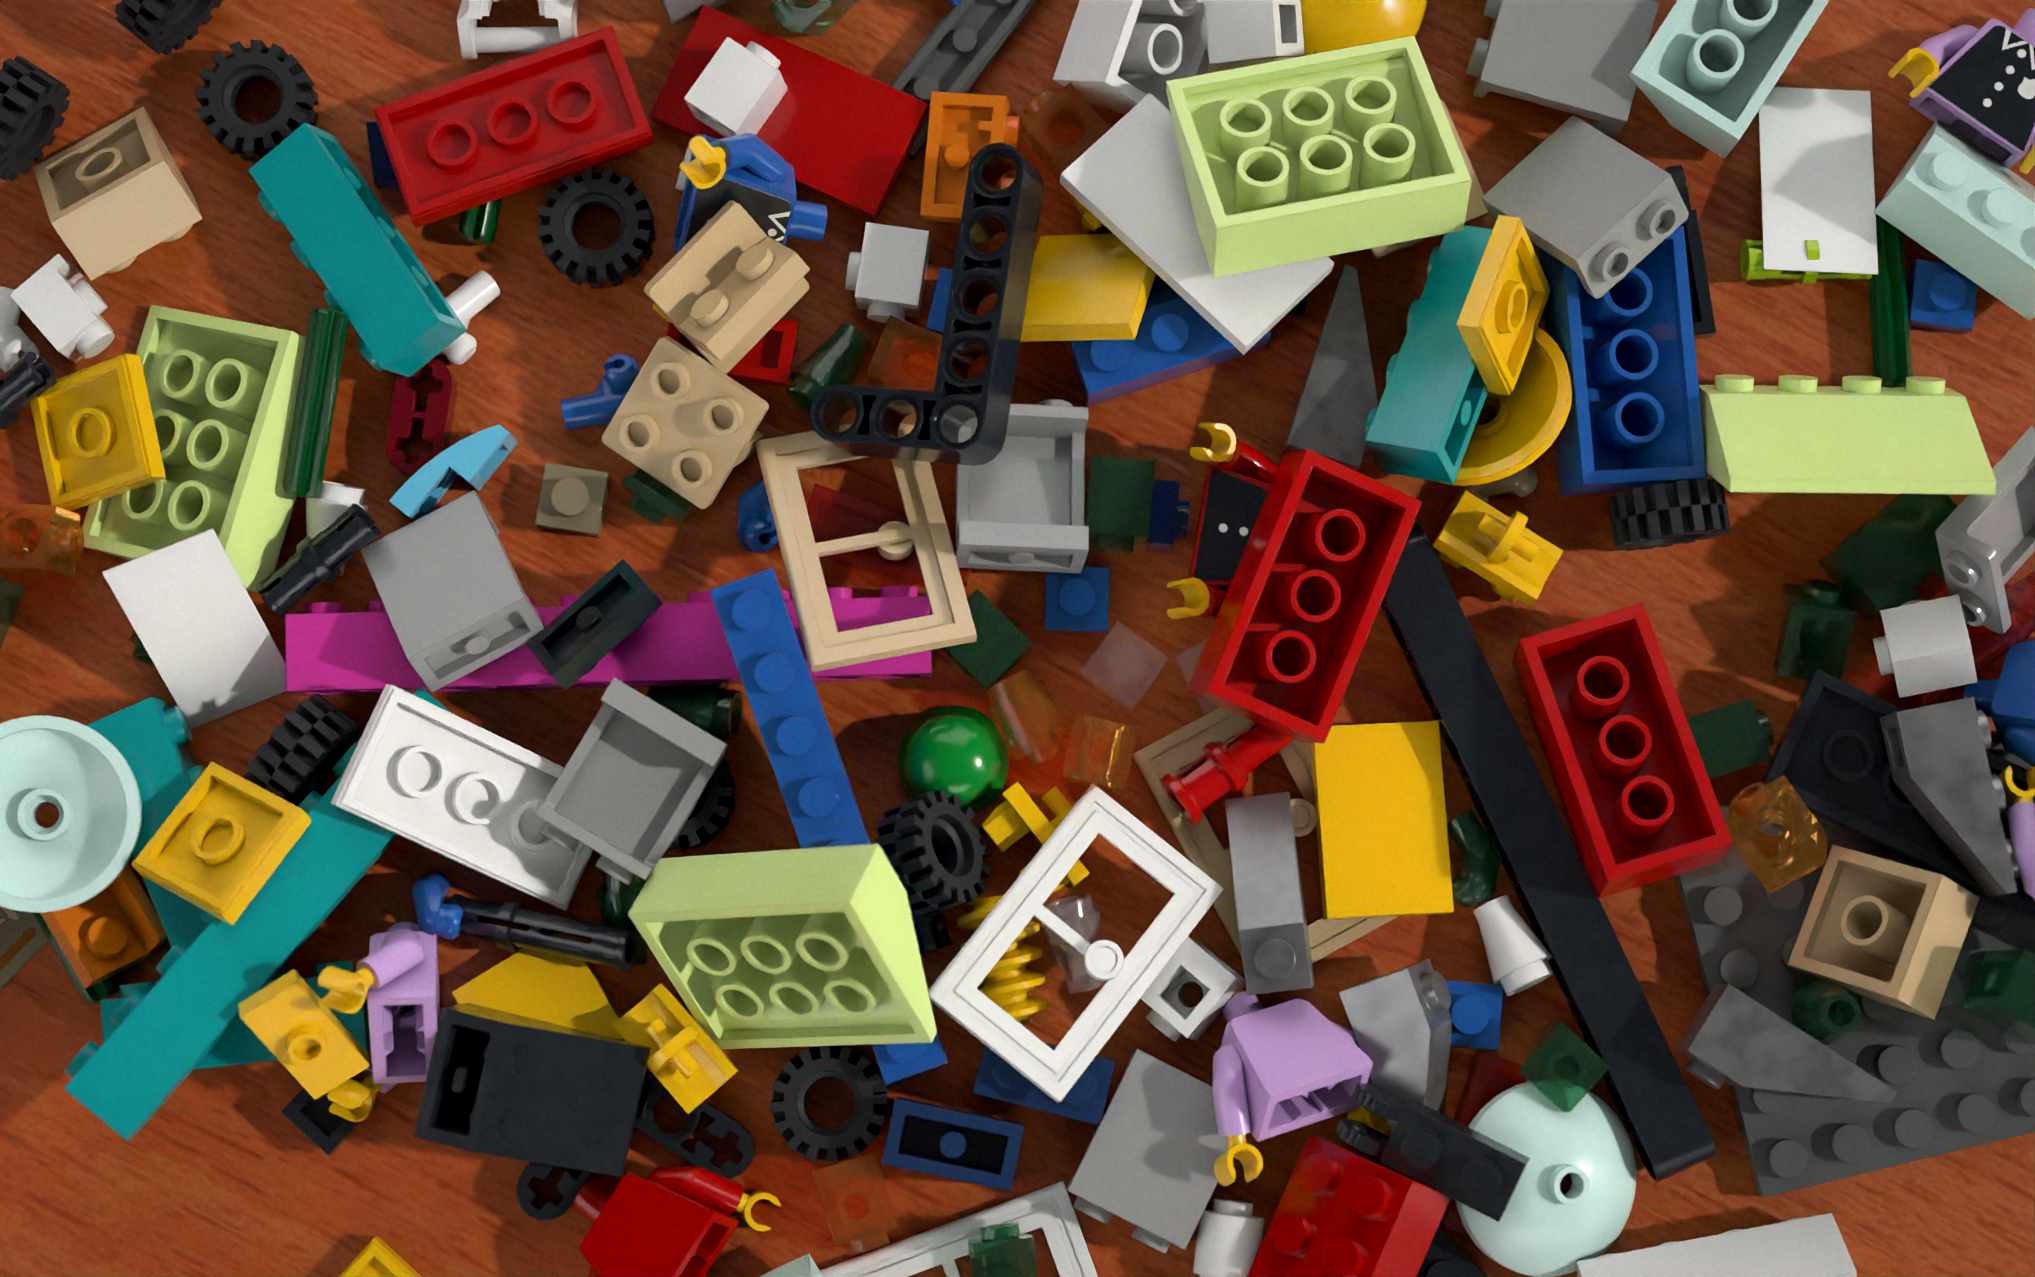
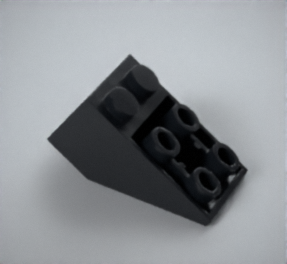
M472 1003L442 1007L414 1137L475 1153L622 1176L651 1047Z

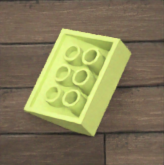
M1415 36L1166 81V93L1196 229L1213 278L1464 230L1472 180Z
M151 304L136 355L141 357L166 478L90 504L77 545L124 559L134 560L213 528L245 589L248 592L260 594L256 590V585L275 570L297 498L284 492L283 481L306 337L290 330Z
M1722 374L1715 376V385H1699L1706 470L1710 476L1729 492L1996 494V479L1967 399L1964 395L1949 387H1945L1946 379L1912 376L1906 378V387H1881L1882 379L1878 377L1844 376L1842 377V386H1817V377L1782 375L1779 376L1778 386L1754 385V377Z
M879 844L659 858L628 913L695 1020L720 1049L931 1043L937 1034L907 893Z

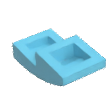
M501 425L484 429L466 437L442 451L422 466L402 485L389 502L413 521H416L432 511L459 476L476 490L480 491L518 441Z

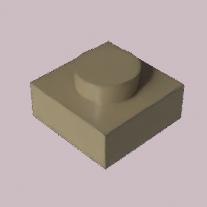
M546 462L535 525L538 528L600 538L611 475L604 471Z

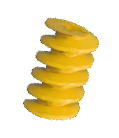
M1003 895L977 898L966 903L967 905L974 906V910L957 919L958 927L976 931ZM1034 921L1028 922L981 982L983 983V988L979 989L980 992L1021 1025L1037 1023L1032 1021V1017L1049 1008L1048 1000L1029 995L1030 990L1046 982L1045 974L1026 970L1027 964L1043 956L1042 948L1023 944L1024 938L1040 931L1039 923ZM964 942L963 944L960 945L961 949H962V947L965 945L966 942Z

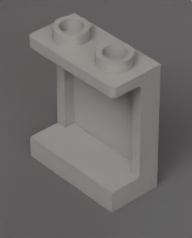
M1486 0L1483 15L1493 18L1488 40L1477 37L1469 60L1466 74L1477 77L1472 95L1485 98L1487 93L1492 91L1593 119L1594 128L1606 135L1616 137L1627 122L1637 86L1629 77V74L1648 46L1659 2L1652 0Z
M1574 115L1481 197L1494 224L1498 215L1519 217L1530 241L1577 273L1586 292L1595 299L1601 298L1618 281L1623 279L1629 271L1669 237L1689 216L1671 174Z
M1058 399L1044 400L1036 405L1011 403L1005 442L995 459L984 465L956 464L954 553L958 568L1081 574L1089 550V526H1084L1085 432L1089 420L1088 408L1073 407L1071 403ZM977 417L967 420L960 427L958 443L970 439L975 433Z
M2032 426L1992 468L1996 479V494H1969L1935 531L1948 596L1959 594L1967 624L1976 627L1983 625L2001 635L2012 625L2004 585L2035 551V428Z
M475 490L444 504L439 509L361 549V553L404 653L431 693L524 645L545 628L538 612L520 584L498 536L499 529Z
M614 677L600 699L604 703L546 799L543 803L538 802L532 813L546 821L540 830L541 834L574 852L578 843L582 842L602 854L595 866L623 883L630 885L635 875L647 881L659 858L666 856L730 748L724 742Z
M1134 1048L1123 1070L1124 1074L1101 1119V1123L1098 1125L1074 1176L1071 1177L1066 1188L1067 1191L1078 1196L1073 1205L1077 1210L1108 1224L1112 1214H1115L1136 1225L1131 1235L1132 1237L1163 1253L1167 1252L1171 1243L1185 1250L1218 1183L1214 1174V1164L1216 1158L1227 1150L1226 1136H1218L1212 1086Z

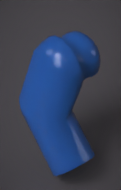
M617 354L610 357L604 364L606 373L594 394L561 400L562 414L567 431L611 422L641 370L637 366L635 359L626 354Z
M763 477L743 492L738 500L737 535L743 547L748 551L758 554L772 551L779 542Z
M430 870L424 873L414 884L412 896L420 931L430 935L436 934L446 939H455L459 936L461 930L460 922L461 918H463V909L456 904H443L450 890V882L443 872Z

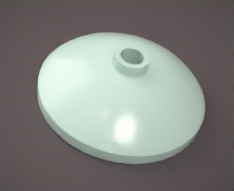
M27 716L1 723L0 906L16 911L44 913L60 911L82 904L105 890L119 876L136 847L140 834L142 806L138 784L133 771L120 751L108 739L90 727L76 721L54 716ZM52 803L58 808L59 818L55 825L45 828L38 822L37 812L43 804Z
M1553 1080L1530 1081L1511 1087L1489 1101L1477 1113L1468 1127L1530 1159L1499 1222L1456 1201L1461 1221L1467 1233L1485 1255L1509 1270L1535 1277H1555L1577 1271V1261L1596 1258L1605 1253L1621 1233L1631 1212L1635 1197L1637 1173L1633 1147L1624 1125L1614 1111L1599 1097L1579 1086ZM1569 1173L1572 1178V1185L1570 1190L1563 1195L1560 1190V1182Z

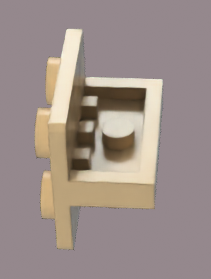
M730 200L646 284L644 292L708 363L727 374L809 290V283L803 276L810 268L795 251L767 236L739 203Z
M664 336L655 344L602 435V442L700 509H705L712 504L733 467L751 457L755 452V443L764 437L756 429L768 411L769 405L765 400L671 337Z

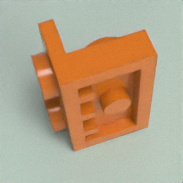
M931 91L920 216L923 221L961 222L969 167L973 157L980 149L989 144L1001 142L1013 146L1020 152L1021 116H1013L1007 96ZM1008 172L1003 174L998 181L997 191L1009 187L1015 178H1007Z
M130 858L119 876L95 897L68 909L40 912L85 989L151 957L168 939L151 896L146 895L134 874V867L131 865L133 862L132 858Z

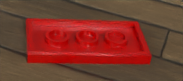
M703 5L649 116L653 122L691 139L696 134L716 139L726 138L695 118L684 97L727 36L745 48L750 41H753L771 52L781 62L778 70H780L788 87L787 92L756 136L793 166L797 186L877 221L929 114V103Z
M612 25L373 108L404 202L415 228L655 144Z

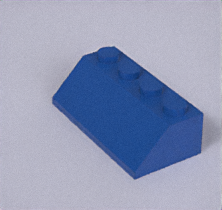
M1679 226L1599 299H1595L1586 292L1577 273L1573 269L1538 247L1539 262L1551 288L1544 308L1545 331L1558 344L1564 354L1570 370L1573 388L1569 415L1561 432L1555 439L1560 496L1620 493L1632 491V489L1640 487H1653L1655 484H1671L1676 481L1687 480L1688 482L1707 478L1684 226Z

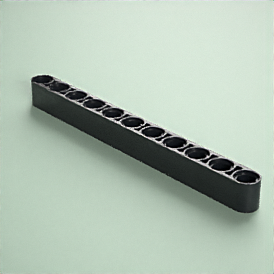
M1415 520L1380 606L1434 721H1439L1441 736L1535 935L1551 954L1552 958L1548 960V963L1633 1144L1648 1173L1658 1183L1716 1156L1714 1142L1600 900L1597 899L1587 872L1422 526Z

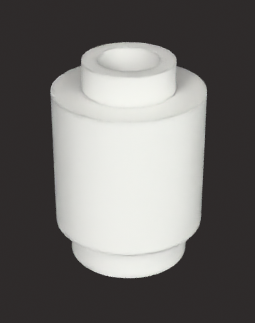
M1214 1199L1213 1210H1204L1198 1224L1193 1273L1199 1274V1277H1247L1262 1243L1265 1220L1262 1217L1252 1216L1253 1203Z

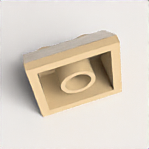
M144 107L33 167L50 223L91 281L105 273H116L125 269L136 259L137 255L160 242H172L179 239L190 230L194 223L202 220L189 185Z
M1832 845L1787 965L1877 1002L1935 1020L1980 898L1941 874Z

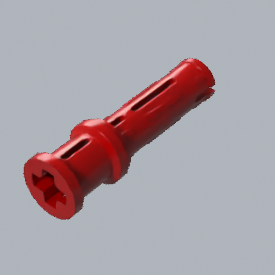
M1252 721L1247 727L1224 743L1220 740L1207 743L1203 746L1204 754L1175 776L1169 773L1165 774L1159 779L1160 784L1181 815L1190 824L1195 825L1202 820L1201 812L1230 790L1238 793L1244 789L1245 783L1249 781L1247 775L1295 739Z

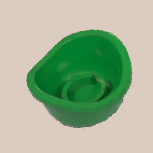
M965 706L941 707L920 717L907 731L899 750V774L906 791L912 798L930 791L947 790L948 799L954 794L962 799L960 809L970 806L973 812L977 813L995 800L1006 782L1009 771L1008 747L999 727L984 713Z

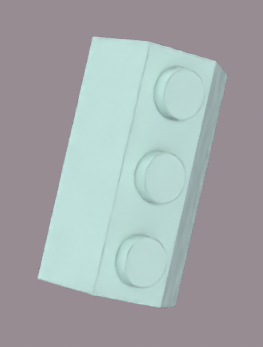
M1677 0L1632 69L1629 77L1672 127L1725 159L1748 128L1829 0Z
M1937 119L1878 204L1874 213L2031 321L2035 317V187Z

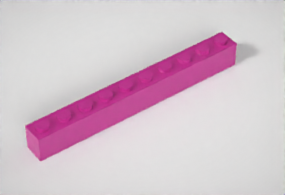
M915 586L880 587L878 598H854V589L827 588L838 632L931 615L928 596H917V587ZM782 590L808 663L794 602L790 600V591ZM698 591L688 593V603L663 604L647 618L646 622L639 629L631 632L604 656L592 671L582 676L568 689L608 688L614 677L630 687L733 685L743 683L710 591ZM654 593L662 601V594ZM581 595L561 596L560 607H535V598L528 597V599L538 612L544 627H546ZM382 600L368 602V612L343 613V603L312 602L304 604V614H285L286 692L298 697H310L315 693L317 695L319 693L321 696L381 695L385 685L389 684L410 694H414L420 687L427 693H431L408 661ZM527 643L433 693L557 690L563 688L548 673L526 646ZM932 650L823 671H811L814 682L933 679Z

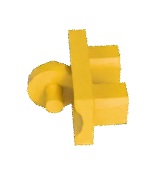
M1468 491L1461 495L1432 545L1438 550V557L1456 569L1461 567L1470 569L1489 581L1492 585V591L1510 602L1518 599L1529 607L1538 599L1548 576L1563 553V550L1525 527L1528 521L1526 515L1517 510L1511 517H1508Z
M1016 782L1002 793L1005 801L991 813L982 824V827L1002 853L1028 832L1033 835L1042 847L1078 801L1071 805L1057 786H1055L1041 797L1056 816L1054 820L1049 822L1022 786ZM1079 859L1052 893L1060 890L1069 882L1074 887L1090 874ZM1024 867L1021 871L1018 872L1019 875L1022 873V871H1023L1026 867Z
M661 982L644 999L612 1025L626 1042L651 1047L647 1067L687 1114L695 1110L739 1071L664 982Z

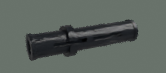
M454 894L447 903V905H459L463 909L459 935L495 942L496 947L502 951L515 952L520 947L564 958L614 966L626 971L632 967L637 955L638 933L633 929L624 930L576 918L528 910L524 902L507 900L504 904H498ZM492 920L501 921L518 926L529 927V930L523 931L505 926L490 924V922ZM559 933L592 940V943L586 944L552 937V934Z

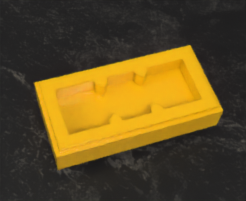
M293 969L238 1003L239 1014L247 1026L313 1099L316 1100L371 1065L368 1052L328 1007L319 1005L321 1000L319 996Z

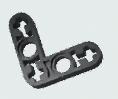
M647 1067L634 1127L694 1166L703 1167L728 1179L744 1173L752 1164L756 1154V1142L752 1132L743 1123L707 1100L690 1113L689 1122L682 1131L678 1133L662 1131L654 1120V1109L663 1097L672 1095ZM703 1112L714 1118V1122L707 1126L705 1130L718 1138H724L730 1132L736 1133L740 1137L736 1148L739 1152L743 1153V1157L739 1163L728 1160L722 1167L712 1161L716 1150L701 1139L697 1141L695 1152L684 1145V1142L698 1130ZM529 1162L517 1184L518 1202L529 1216L538 1220H552L565 1214L574 1205L578 1192L591 1179L594 1172L583 1170L577 1178L571 1169L566 1170L557 1185V1190L564 1195L562 1202L558 1203L552 1200L541 1207L535 1202L538 1190L531 1185L535 1177L542 1180L548 1178L556 1166Z

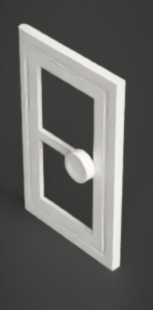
M1091 784L928 990L930 1001L1054 1101L1059 1103L1224 888L1100 788ZM1098 834L1174 894L1125 958L1120 947L1114 942L1099 940L1090 944L1043 906L1046 899ZM1033 916L1083 955V966L1090 977L1099 981L1107 980L1054 1050L977 989Z
M1063 1181L820 1270L823 1277H908L942 1264L946 1277H960L954 1259L1042 1227L1060 1277H1098Z

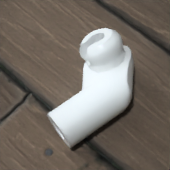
M479 270L445 299L467 330L471 318L498 297L500 289L488 273ZM465 332L438 355L444 354L451 364L461 365L475 353L477 347L476 339Z
M0 286V369L3 372H7L26 353L34 352L38 358L39 351L37 346L31 342L17 325L21 308L9 295L14 289Z

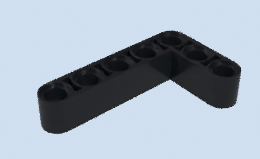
M1001 142L989 144L977 152L969 167L934 391L838 384L830 385L821 390L813 399L809 410L810 423L813 430L821 438L843 452L855 456L975 466L990 462L1002 450L1007 431L1043 197V179L1039 171L1013 146ZM1010 170H1016V176L1011 185L997 191L998 181L1003 174ZM1007 231V237L1000 249L993 253H987L989 241L993 236ZM997 293V300L991 311L982 316H977V309L984 297ZM987 355V364L983 372L973 379H968V370L971 363L976 358ZM856 408L854 423L849 429L839 432L841 418L847 411ZM911 413H916L914 428L909 434L898 437V429L902 420ZM977 417L975 433L970 439L958 443L960 427L967 420Z

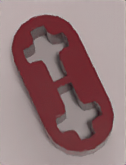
M435 358L411 377L398 374L395 381L386 436V454L390 463L408 477H412L422 466L449 447L457 397V382L452 372L440 360ZM426 371H432L433 378L443 387L441 392H432L428 396L426 413L419 412L421 398L415 390L411 389L412 381H423ZM417 422L424 423L423 440L428 445L433 446L430 455H420L418 463L411 465L410 457L401 451V446L403 442H413L416 435Z

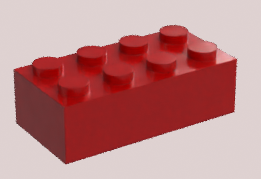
M1309 449L1283 454L1186 692L1299 742L1325 743L1422 501Z
M1640 603L1520 639L1512 663L1597 899L1721 862L1732 846L1733 841L1644 604Z
M1309 1134L1247 1277H1416L1450 1201V1197L1315 1135Z

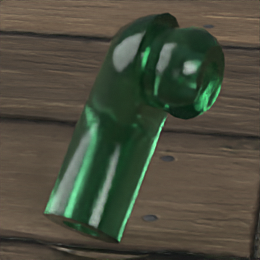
M1469 808L1447 823L1448 833L1464 855L1461 874L1452 879L1453 899L1457 904L1466 908L1473 907L1478 901L1482 903L1487 902L1494 894L1501 859L1497 846L1474 812Z

